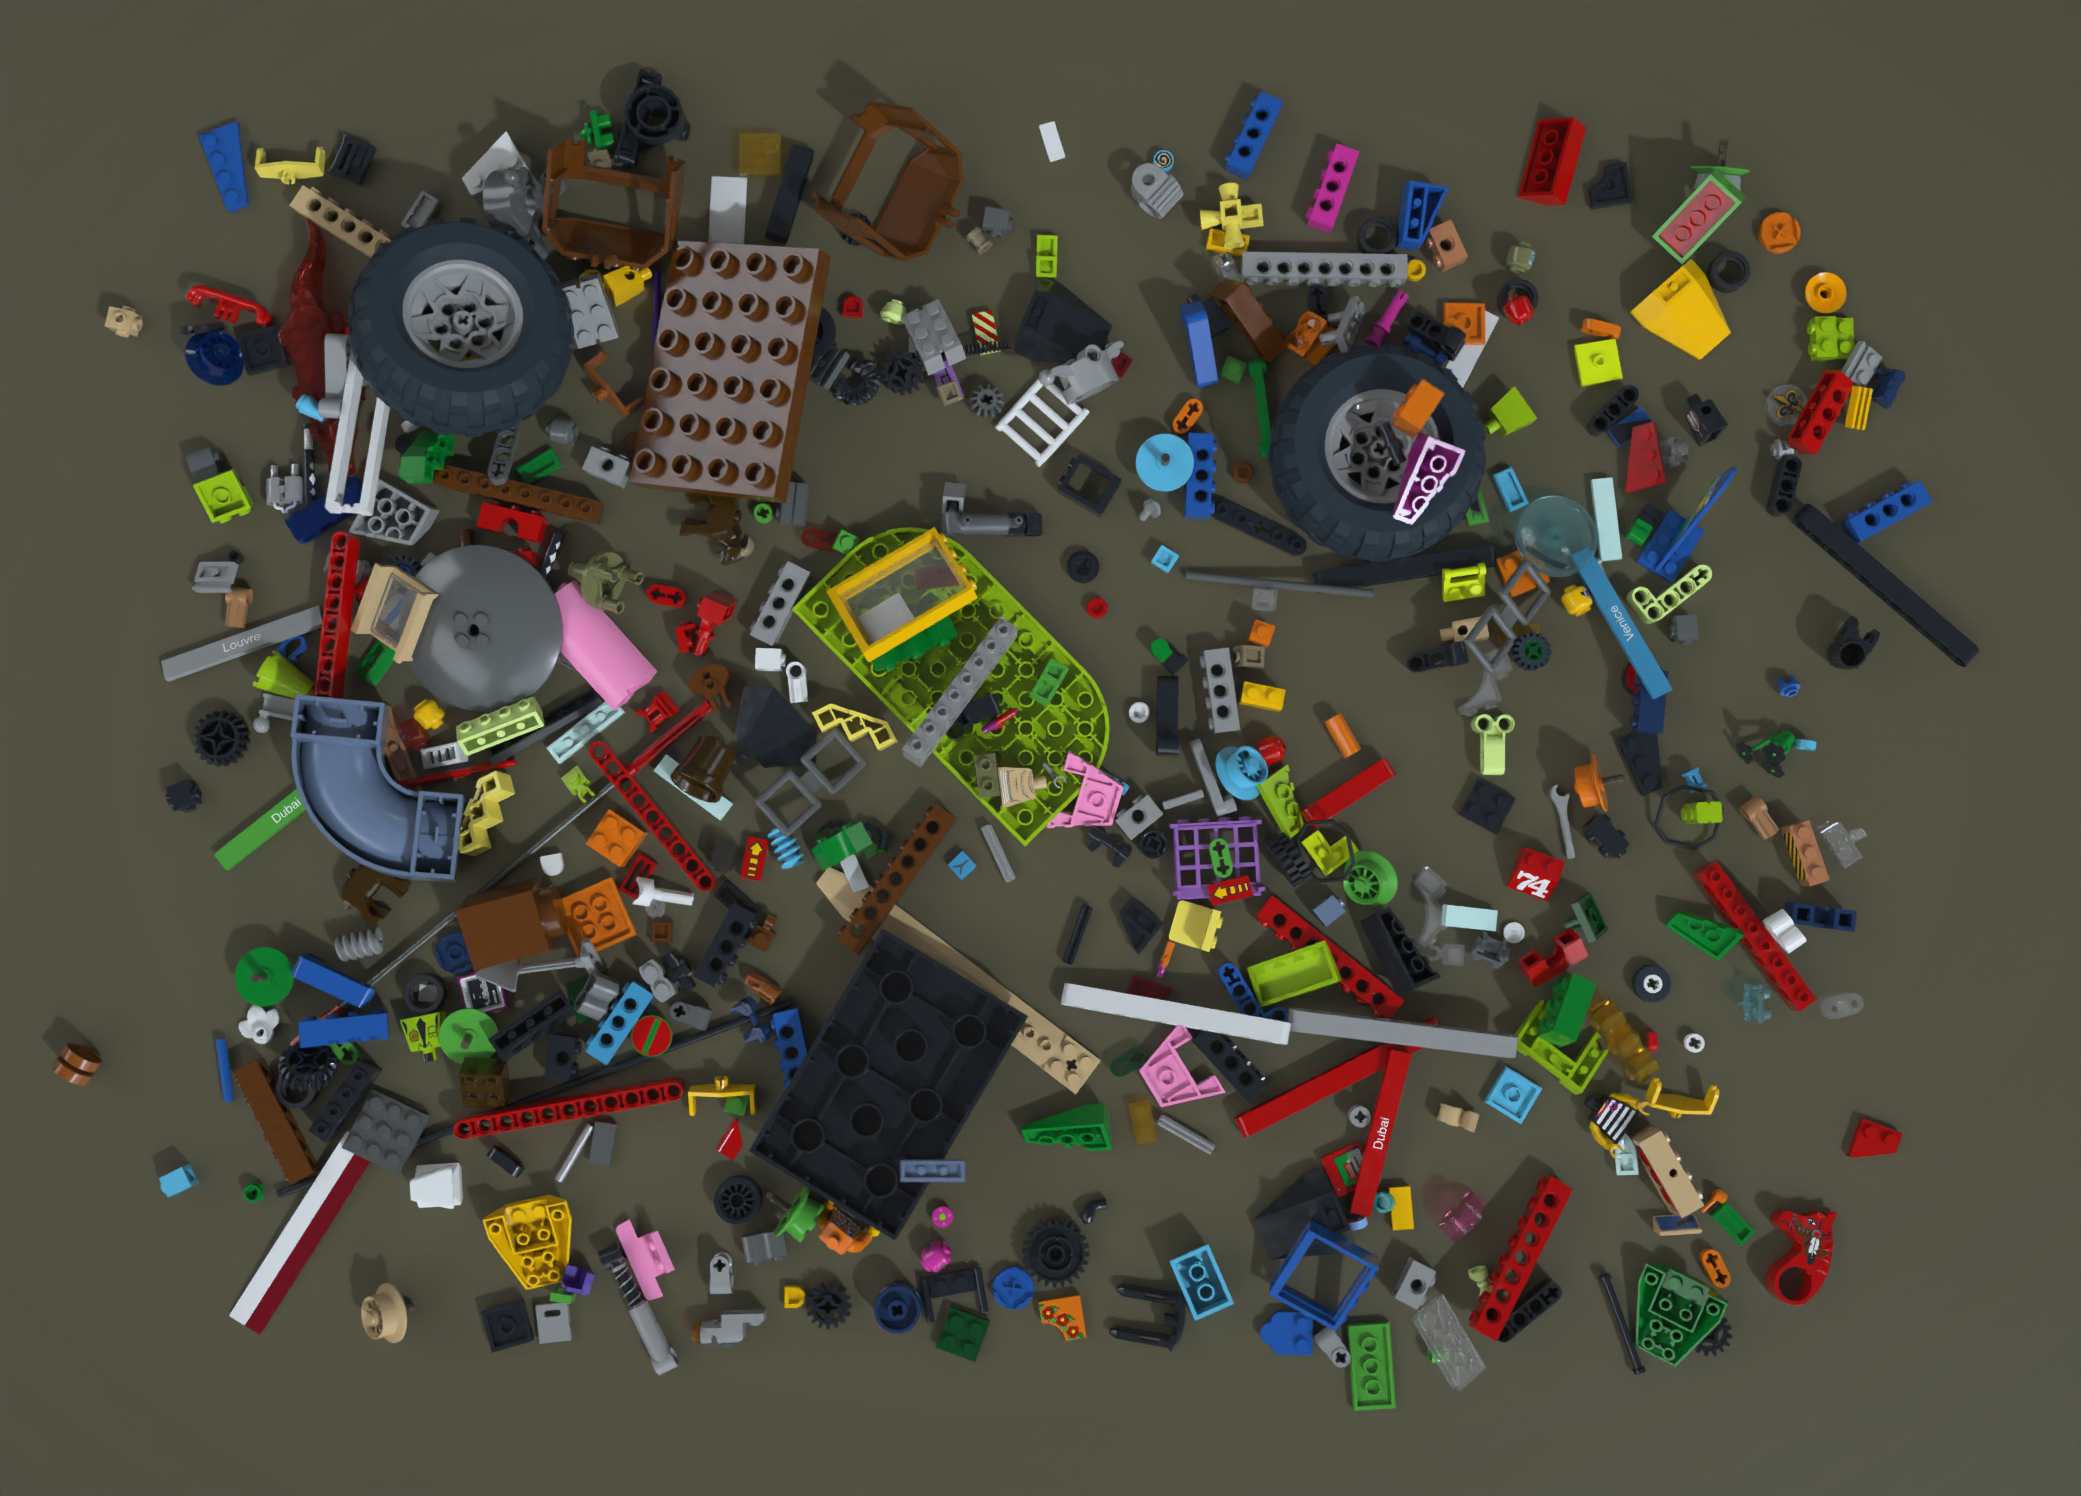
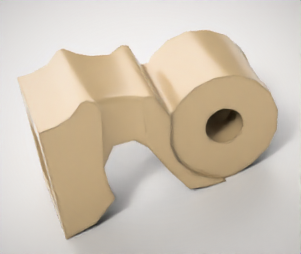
M1440 1103L1441 1108L1436 1118L1437 1120L1456 1127L1462 1126L1465 1130L1475 1132L1480 1115L1478 1112L1465 1111L1459 1107Z

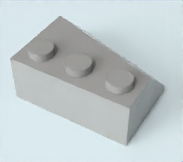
M378 478L373 515L365 516L358 514L349 533L413 546L431 528L440 510L392 482Z

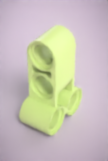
M1483 714L1475 716L1471 721L1473 731L1480 734V771L1482 775L1504 774L1505 733L1512 731L1515 725L1514 719L1510 715H1499L1492 719L1491 716ZM1481 718L1487 723L1484 730L1478 726V721ZM1500 719L1507 721V728L1505 730L1499 727Z

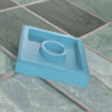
M1504 1066L1484 1102L1519 1124H1522L1542 1088L1509 1067Z

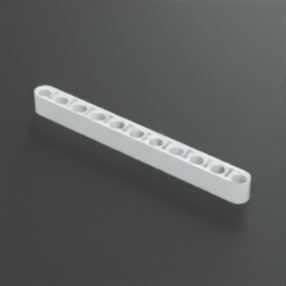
M1064 983L1061 1004L1283 1045H1288L1291 1023L1069 983Z

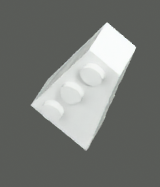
M506 131L462 177V180L471 196L479 204L483 201L485 181L492 171L526 167L529 170Z

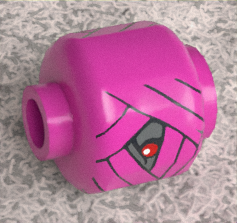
M934 1240L922 1249L920 1262L928 1272L933 1271L937 1273L951 1262L950 1253L952 1250L946 1242L941 1243Z

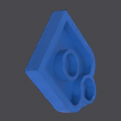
M1276 1311L1271 1315L1270 1322L1265 1323L1261 1327L1260 1337L1265 1343L1270 1344L1274 1353L1278 1355H1313V1319L1302 1312Z

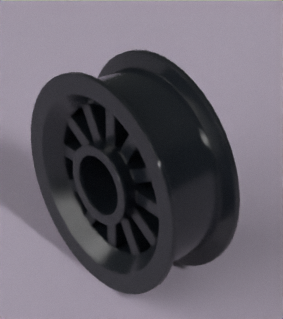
M735 1175L726 1179L717 1188L714 1196V1207L721 1219L730 1224H743L750 1221L758 1213L762 1205V1192L759 1185L752 1178L744 1175ZM733 1196H742L743 1204H736Z

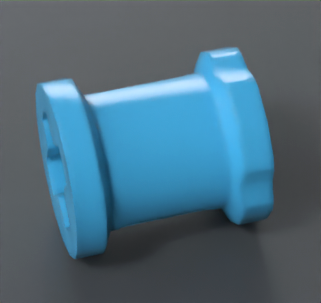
M1699 767L1681 774L1689 786L1698 788L1708 786L1706 782H1703L1698 772L1700 770Z

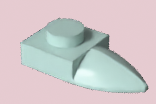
M1625 1133L1618 1142V1145L1623 1149V1153L1619 1149H1615V1155L1617 1156V1159H1615L1617 1175H1639L1637 1152L1632 1140Z

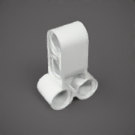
M1780 909L1761 921L1774 941L1779 943L1788 954L1807 942L1804 935L1794 925V922L1784 909Z

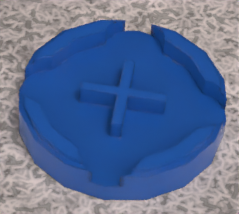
M1009 1266L1002 1269L995 1276L993 1295L1002 1307L1013 1310L1020 1309L1032 1300L1034 1281L1025 1269L1018 1266Z

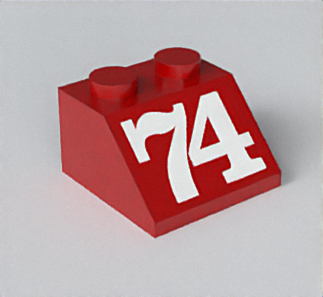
M1526 847L1520 848L1506 887L1547 901L1559 882L1565 861Z

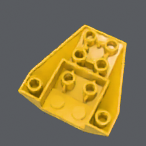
M1692 259L1630 312L1643 328L1698 360H1701L1731 333L1705 273Z
M544 1195L508 1203L483 1218L488 1239L526 1290L562 1281L566 1265L569 1264L572 1216L566 1199L553 1195Z

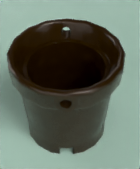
M704 735L701 738L699 736L682 764L675 767L671 773V780L679 789L694 798L708 803L719 802L723 795L724 782L736 758V752L731 747L727 751L723 747L725 742L715 737Z

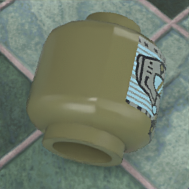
M1519 241L1518 245H1512L1509 248L1505 261L1509 267L1508 270L1524 274L1525 271H1529L1532 268L1536 252L1530 248L1531 244Z

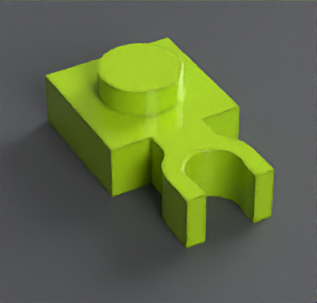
M578 765L561 778L570 792L574 795L578 794L582 802H587L584 798L587 792L592 796L595 795L587 787L591 783Z

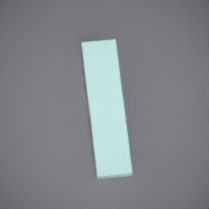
M1613 478L1590 480L1599 557L1602 562L1621 560L1622 552Z
M604 701L603 704L599 705L546 748L555 760L562 764L622 716L625 711L621 706L613 711Z
M666 754L654 772L716 818L722 820L733 803L724 796L721 797L719 802L708 803L694 798L679 789L672 782L671 773L675 767L681 764Z

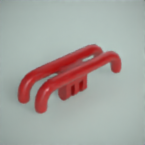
M206 285L191 287L185 296L186 300L192 301L194 306H199L201 301L207 297L218 300L219 302L214 313V317L217 319L221 317L223 321H229L230 319V323L236 324L241 309H245L257 314L256 323L262 324L263 328L270 327L272 319L269 311L255 301Z

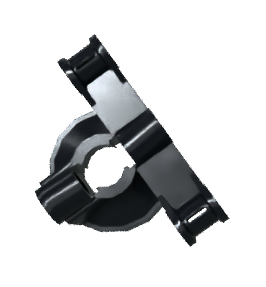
M640 69L634 92L630 95L625 105L626 119L615 151L614 163H624L631 165V168L635 169L639 162L641 142L660 145L670 142L672 139L687 141L690 133V123H688L679 98L672 90L661 85L662 74L658 73L656 75L646 72L645 69ZM649 115H652V117L661 116L666 119L661 125H648Z

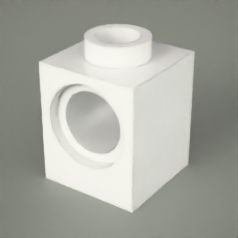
M756 648L755 669L757 671H783V666L786 667L787 657L786 654H783L782 649Z

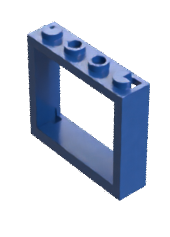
M1310 1220L1270 1282L1268 1294L1336 1331L1340 1324L1346 1322L1349 1310H1353L1356 1307L1359 1295L1366 1292L1371 1277H1376V1272L1380 1268L1378 1266V1256ZM1314 1238L1365 1265L1335 1312L1285 1285Z

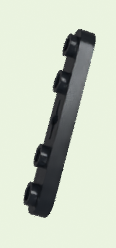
M1226 500L1215 502V511L1212 516L1217 521L1291 556H1300L1305 552L1307 542L1302 536ZM1249 522L1253 525L1263 524L1262 528L1269 531V533L1263 531L1256 533V528L1250 525Z

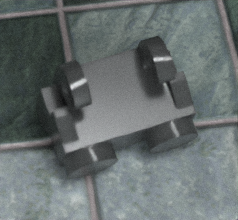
M1482 931L1480 936L1475 939L1469 956L1476 961L1481 959L1488 961L1492 967L1498 969L1508 961L1510 949L1507 948V940H1496L1487 936V932Z

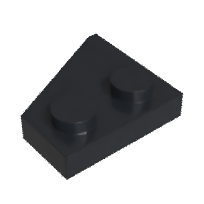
M1132 897L1118 913L1138 955L1164 924Z

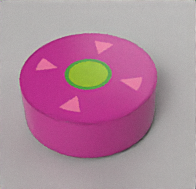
M945 1205L936 1207L932 1214L933 1223L940 1228L949 1226L953 1220L952 1210Z

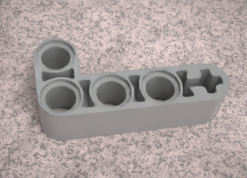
M327 333L325 336L326 398H322L319 401L318 411L321 418L340 419L352 348L348 334Z

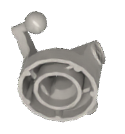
M1122 341L1109 342L1103 351L1096 345H1089L1078 353L1077 359H1070L1063 365L1054 367L1051 370H1042L1038 376L1039 382L1044 386H1049L1054 382L1055 376H1059L1065 389L1062 395L1067 405L1086 399L1119 380L1111 360L1120 354V349L1124 346V343Z

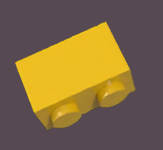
M1244 682L1241 688L1239 704L1280 712L1283 707L1286 690Z

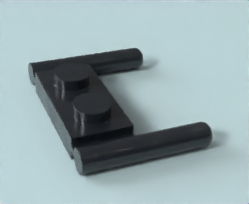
M981 1267L919 1278L925 1317L928 1324L935 1322L931 1298L977 1290L981 1314L989 1312Z

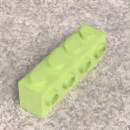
M534 696L522 699L515 704L504 706L497 711L483 714L476 719L456 726L457 742L466 756L545 726L543 711Z

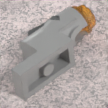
M766 1309L724 1310L721 1314V1321L716 1319L693 1324L692 1340L707 1346L731 1348L735 1342L744 1339L746 1323L749 1326H757L765 1321Z

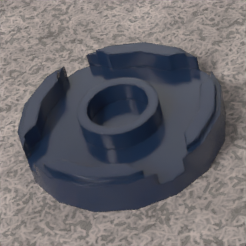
M462 932L449 933L441 938L436 947L435 955L442 969L458 974L473 968Z

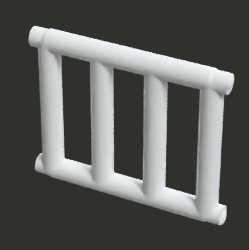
M1039 379L995 426L996 430H1002L1035 459V464L1038 467L1055 452L1090 413L1088 409H1082L1076 403L1067 405L1062 395L1063 391L1054 383L1045 386L1076 414L1074 419L1068 424L1035 395L1043 386ZM1029 400L1063 430L1055 439L1022 410ZM1015 416L1049 445L1042 454L1008 425Z

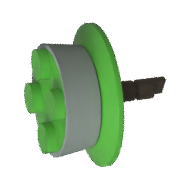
M1720 139L1716 166L1690 167V170L1699 173L1697 174L1693 189H1697L1717 169L1740 190V176L1750 173V170L1725 167L1729 140Z

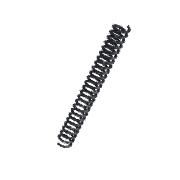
M1006 338V345L1004 339H1002V346L998 339V347L996 340H994V348L990 340V349L987 341L986 349L984 342H982V350L978 342V351L974 343L973 352L972 344L970 343V352L968 345H965V356H971V354L979 355V353L983 354L984 352L987 354L988 351L991 353L996 350L999 352L1000 349L1003 351L1004 348L1007 351L1008 348L1011 350L1012 347H1010L1008 338ZM942 352V359H946L944 352Z

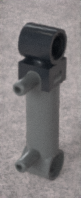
M947 512L942 514V529L945 536L1006 535V537H1036L1043 535L1041 513L963 514L960 512Z

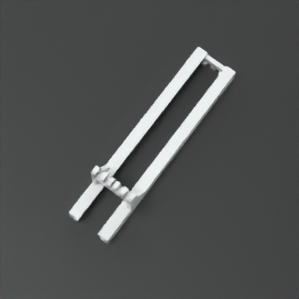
M352 348L325 508L330 513L341 514L343 512L372 516L390 407L377 397L360 503H354L353 507L349 504L342 506L362 385L369 386V382L362 377L358 370Z

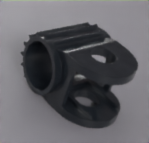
M1854 616L1850 617L1836 634L1834 643L1830 644V647L1827 648V661H1830L1831 665L1836 666L1835 668L1858 669L1867 660L1866 656L1876 645L1880 632L1873 629L1867 632L1862 639L1854 634L1855 629L1859 625L1858 619ZM1848 645L1852 650V658L1847 664H1844L1840 658L1842 648Z

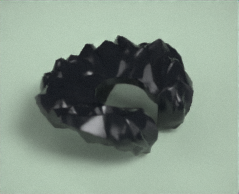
M854 357L848 363L847 368L851 372L859 373L862 376L861 385L857 388L849 387L846 383L845 375L839 373L831 385V393L836 399L844 402L846 405L861 406L863 403L867 404L869 400H872L873 396H876L878 386L881 385V376L876 369L875 362Z

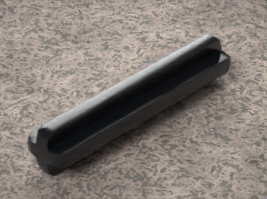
M1083 904L1062 959L1066 964L1072 965L1093 910L1088 905Z

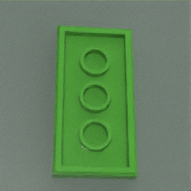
M1390 1322L1347 1323L1348 1352L1351 1358L1349 1365L1353 1410L1396 1408Z

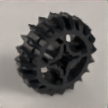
M223 710L221 713L214 711L213 715L206 714V720H199L201 726L194 727L195 730H198L197 734H192V737L197 738V741H194L192 744L193 746H198L194 752L201 754L200 759H207L206 763L210 765L214 763L215 766L220 767L222 764L223 766H229L230 762L237 763V757H244L242 751L247 752L249 750L245 747V744L251 743L250 740L246 739V736H249L251 733L244 731L248 725L245 723L241 724L243 719L241 717L236 718V714L232 712L229 714L228 711ZM228 724L233 728L235 737L231 735ZM216 725L214 732L209 734L210 730ZM220 736H223L224 738H229V740L219 741V739H214V737L220 738ZM208 740L212 742L214 752L210 749ZM234 744L230 751L227 752L228 746Z
M296 1042L295 1047L289 1046L287 1051H283L281 1057H279L277 1072L280 1081L284 1082L285 1087L290 1086L292 1091L298 1088L300 1093L303 1090H308L310 1093L312 1089L319 1091L321 1086L327 1087L328 1082L333 1081L334 1076L337 1074L338 1061L335 1052H331L330 1047L314 1046L300 1048V1044Z

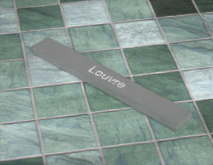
M318 605L163 660L161 663L165 680L170 682L322 627L323 622L322 609Z

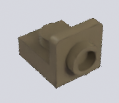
M595 148L592 152H587L591 166L613 170L611 155L608 150Z
M1250 645L1233 647L1231 653L1232 667L1264 668L1265 647Z

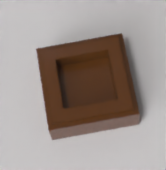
M652 921L651 942L673 943L674 922Z

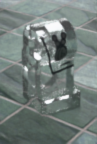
M1229 251L1212 257L1220 282L1225 278L1245 282Z

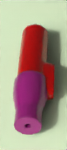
M1011 708L997 718L992 719L981 728L984 734L992 730L996 731L1004 726V722L1015 716L1018 709Z

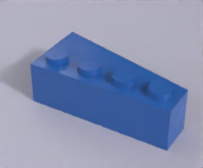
M383 1008L372 1009L370 1014L361 1015V1011L348 1012V1016L339 1017V1013L326 1014V1019H317V1016L303 1017V1021L298 1022L300 1048L390 1038L388 1012H383Z

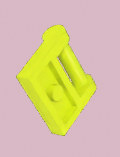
M1477 563V566L1451 570L1450 568L1442 569L1443 601L1448 602L1485 596V563ZM1477 574V575H1473V576H1467V577H1460V578L1451 579V578H1453V577H1459V576H1466V575Z

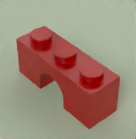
M490 501V504L483 502L477 527L485 531L502 534L504 526L508 522L517 521L519 526L517 537L522 540L542 544L548 522L547 519L542 517V513L530 511L529 514L522 512L523 509L516 506H510V509L502 507L503 504Z
M1571 928L1553 938L1555 949L1549 956L1542 957L1534 949L1517 959L1524 977L1534 988L1588 957L1582 939Z

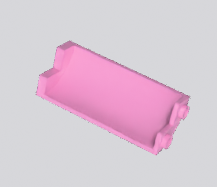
M576 580L569 584L565 582L557 588L555 593L563 621L561 653L614 711L627 703L636 690L648 684L657 673V670L603 610L591 607L584 601L581 594V586Z

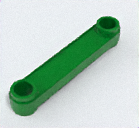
M1255 359L1247 362L1249 378L1253 377L1261 435V442L1258 443L1260 458L1268 459L1271 429L1263 376H1266V364L1264 359Z

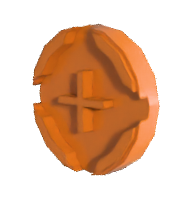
M1775 212L1761 222L1758 228V238L1761 245L1767 251L1782 254L1790 251L1799 241L1801 228L1798 221L1789 216L1790 214Z

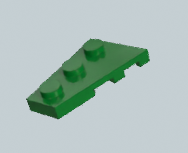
M1678 909L1666 921L1665 925L1717 961L1745 934L1744 930L1682 909Z

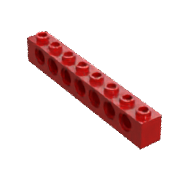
M1708 862L1692 873L1728 924L1745 931L1744 936L1740 939L1789 1008L1794 1011H1802L1816 1001L1817 998L1718 862Z
M1270 895L1255 913L1258 917L1257 922L1265 928L1270 926L1275 930L1273 934L1281 941L1286 939L1290 942L1291 945L1289 947L1293 951L1305 948L1310 940H1314L1316 943L1326 941L1338 971L1343 966L1349 968V975L1346 978L1341 977L1342 981H1340L1339 987L1348 994L1350 992L1354 993L1357 996L1355 1000L1362 1006L1366 1007V1005H1369L1374 1009L1371 1013L1376 1017L1391 1019L1405 1001L1400 996L1397 997L1395 992L1273 895ZM1276 914H1281L1284 917V922L1279 926L1275 925L1273 921ZM1293 927H1298L1300 930V936L1296 939L1290 936V930ZM1363 979L1366 987L1364 990L1358 991L1356 983L1358 980ZM1379 992L1382 995V1001L1379 1004H1374L1372 1000L1373 995Z
M1544 1176V1178L1538 1181L1536 1186L1538 1190L1535 1196L1529 1199L1527 1212L1520 1217L1516 1233L1512 1234L1508 1240L1507 1245L1509 1247L1506 1253H1503L1498 1260L1499 1267L1489 1277V1286L1480 1295L1478 1300L1480 1304L1477 1310H1474L1469 1317L1470 1323L1468 1327L1490 1340L1497 1341L1573 1191L1571 1187L1552 1176ZM1547 1194L1551 1197V1203L1548 1206L1544 1202ZM1537 1213L1542 1217L1541 1223L1538 1225L1535 1222V1215ZM1528 1232L1532 1235L1530 1243L1525 1241V1235ZM1518 1251H1521L1523 1255L1520 1262H1517L1515 1258ZM1508 1270H1511L1513 1273V1278L1510 1281L1506 1279V1272ZM1499 1289L1503 1291V1298L1501 1300L1496 1298V1292ZM1489 1308H1492L1494 1311L1491 1319H1488L1486 1316Z

